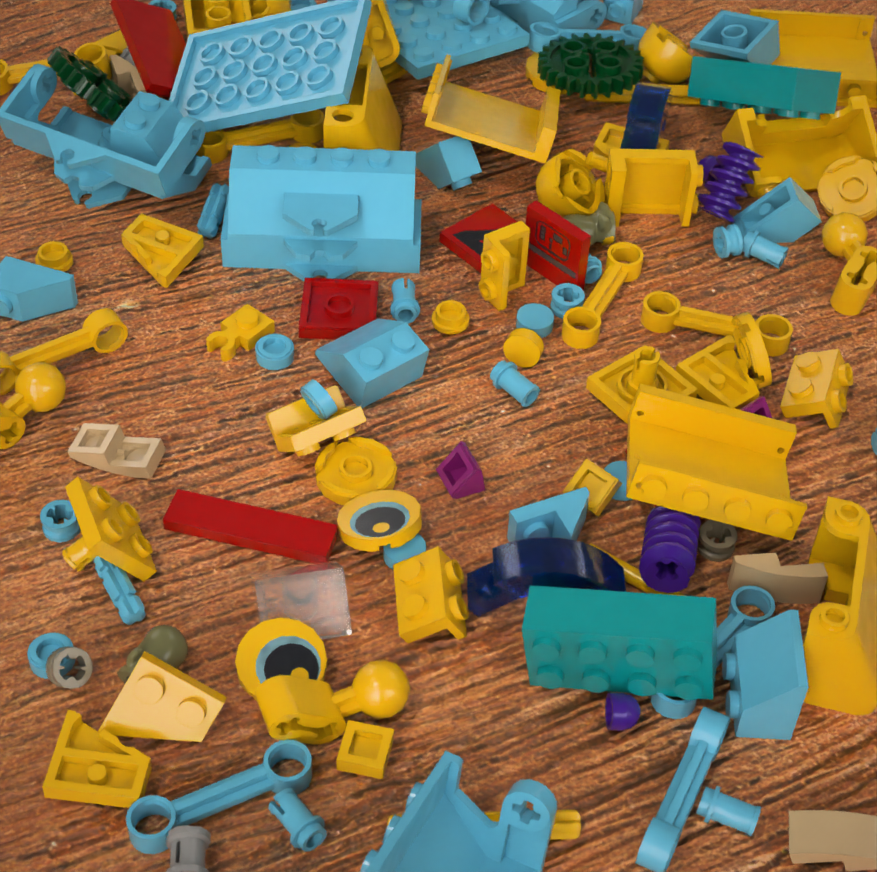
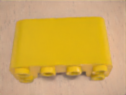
M362 44L349 103L326 106L323 123L324 148L399 151L402 120L373 51L368 46Z

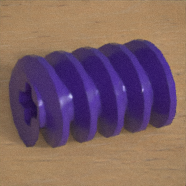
M724 142L722 147L729 155L717 156L716 161L723 168H712L709 173L716 181L704 182L703 186L710 194H699L698 200L704 206L699 207L700 209L722 220L734 223L735 219L729 213V210H741L742 206L735 200V197L748 196V193L741 185L742 183L754 184L755 181L747 173L748 171H760L761 168L754 162V159L763 157L739 144Z
M656 506L649 513L639 564L641 578L647 586L665 593L679 592L687 588L696 566L699 528L701 524L699 516L661 506Z

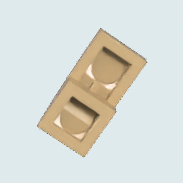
M111 55L110 63L114 82L132 98L139 91L147 93L137 68L118 55Z
M83 423L67 452L70 458L100 470L123 476L151 479L166 449L161 438L124 436L120 425Z
M777 553L736 555L732 561L727 584L729 590L736 591L743 586L763 588L772 595L775 602L813 604L820 602L828 575L823 563L781 566Z
M830 810L789 811V855L792 863L843 861L846 871L877 870V816Z

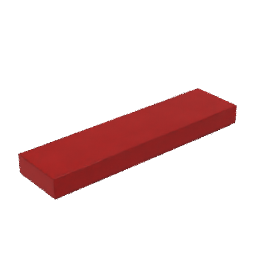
M177 489L163 518L165 530L323 566L327 565L339 534L337 524Z

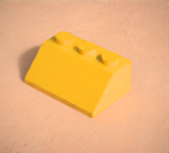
M183 0L187 40L189 34L252 20L249 0Z

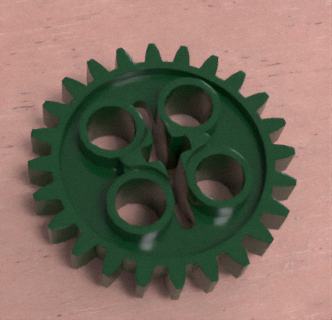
M584 33L583 37L571 34V39L560 36L559 42L551 40L549 46H543L542 51H539L537 73L540 74V80H546V86L555 85V89L561 91L565 89L568 96L576 92L579 93L580 98H584L586 94H591L594 99H597L598 94H603L610 98L611 92L622 95L623 89L631 91L633 85H639V80L643 78L644 57L640 56V50H634L633 44L625 45L624 39L615 42L613 41V36L604 39L601 38L599 33L595 37H590L588 33ZM589 54H591L592 58L591 69L593 77H591L589 73Z
M56 47L47 58V63L51 65L50 68L57 72L56 75L60 77L61 82L77 94L81 100L84 98L87 101V105L107 120L116 121L133 100L113 79H107L108 75L87 59L85 61L82 58L79 59L66 48Z

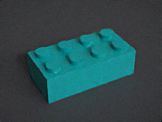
M693 56L687 96L701 98L700 105L720 107V101H722V107L737 110L746 108L747 104V108L753 107L755 113H772L784 117L820 120L821 113L835 114L841 72Z
M530 585L522 624V636L530 685L542 686L547 689H584L595 693L604 691L633 693L637 696L663 693L665 696L680 697L685 700H713L717 662L716 598Z

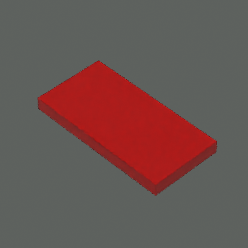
M112 0L110 6L146 92L170 98L186 46L172 11L135 0Z

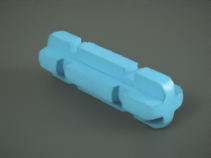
M215 183L210 189V195L207 197L201 217L197 223V233L203 235V237L212 239L217 234L218 226L225 212L227 193H229L228 185Z
M96 556L94 558L95 570L99 577L104 580L102 583L115 608L119 609L118 613L123 623L132 625L136 621H142L146 616L145 606L140 597L135 595L136 590L126 571Z

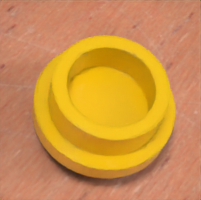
M51 241L39 247L35 262L37 265L65 272L73 264V255L64 243Z
M446 300L439 303L433 311L432 325L441 333L448 335L458 334L467 329L469 314L462 303L455 300Z

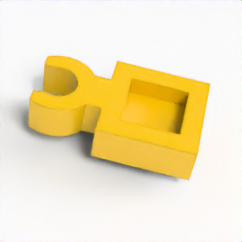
M246 304L220 322L221 331L213 332L206 338L207 351L212 352L216 348L222 347L220 349L221 360L223 362L229 361L236 355V349L240 346L250 351L255 347L260 338L273 334L275 332V321L251 305Z

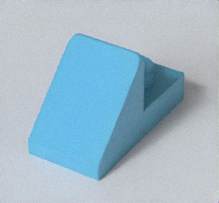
M587 487L510 510L507 539L512 548L516 550L528 545H538L552 538L565 560H569L586 520L590 494Z

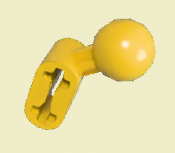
M842 212L831 216L824 224L822 242L831 254L844 257L847 260V264L842 270L830 299L831 306L840 314L854 316L862 311L877 285V248L865 246L868 236L865 222L856 214ZM861 276L859 284L855 285L858 277Z
M36 362L24 367L18 374L15 382V394L2 404L0 402V449L11 448L22 438L26 428L23 417L30 411H50L58 407L65 398V377L56 366L45 362Z
M383 659L371 661L359 668L353 679L352 686L333 692L330 684L324 681L279 675L262 682L255 691V697L268 733L272 738L277 740H296L307 744H325L343 734L346 729L345 717L362 711L367 716L383 719L392 717L402 711L409 698L410 683L407 675L396 663Z

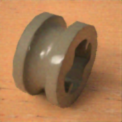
M708 520L703 523L699 530L697 547L699 553L710 561L721 562L729 559L734 553L737 542L735 527L714 520ZM715 538H719V543L714 542Z
M66 646L56 649L48 657L46 663V675L50 682L62 688L74 689L83 686L90 679L93 671L92 659L89 654L77 647ZM63 658L78 660L79 666H74V669H78L75 677L61 676L60 669L65 668L60 666Z

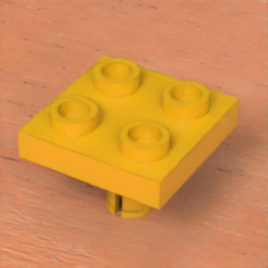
M645 345L588 376L586 382V389L626 424H628V414L640 383L697 398L698 389L660 358L659 351L655 352V348Z
M76 477L65 486L82 532L80 538L62 551L64 559L73 569H77L80 572L96 556H99L143 582L157 572L150 555L153 553L152 546L142 535L138 525L140 516L131 504L126 501L123 503L117 501L102 486H93L80 477Z

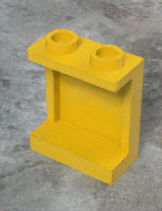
M609 149L604 185V203L614 212L616 227H619L621 214H676L680 216L681 227H689L691 214H696L698 209V195L695 191L696 186H702L703 166L697 165L695 150Z

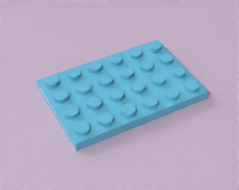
M335 0L189 34L169 101L173 102L183 117L190 116L203 121L205 132L326 108V106L347 104L352 92L372 2L370 0Z
M386 0L400 46L399 56L395 62L417 80L432 76L436 64L444 63L446 54L451 55L450 60H452L450 70L530 46V34L490 5L485 19L478 25H471L455 17L453 13L454 0Z

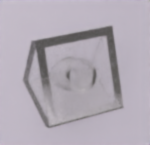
M337 561L250 574L259 623L282 617L301 621L313 628L321 639L352 635L344 568Z

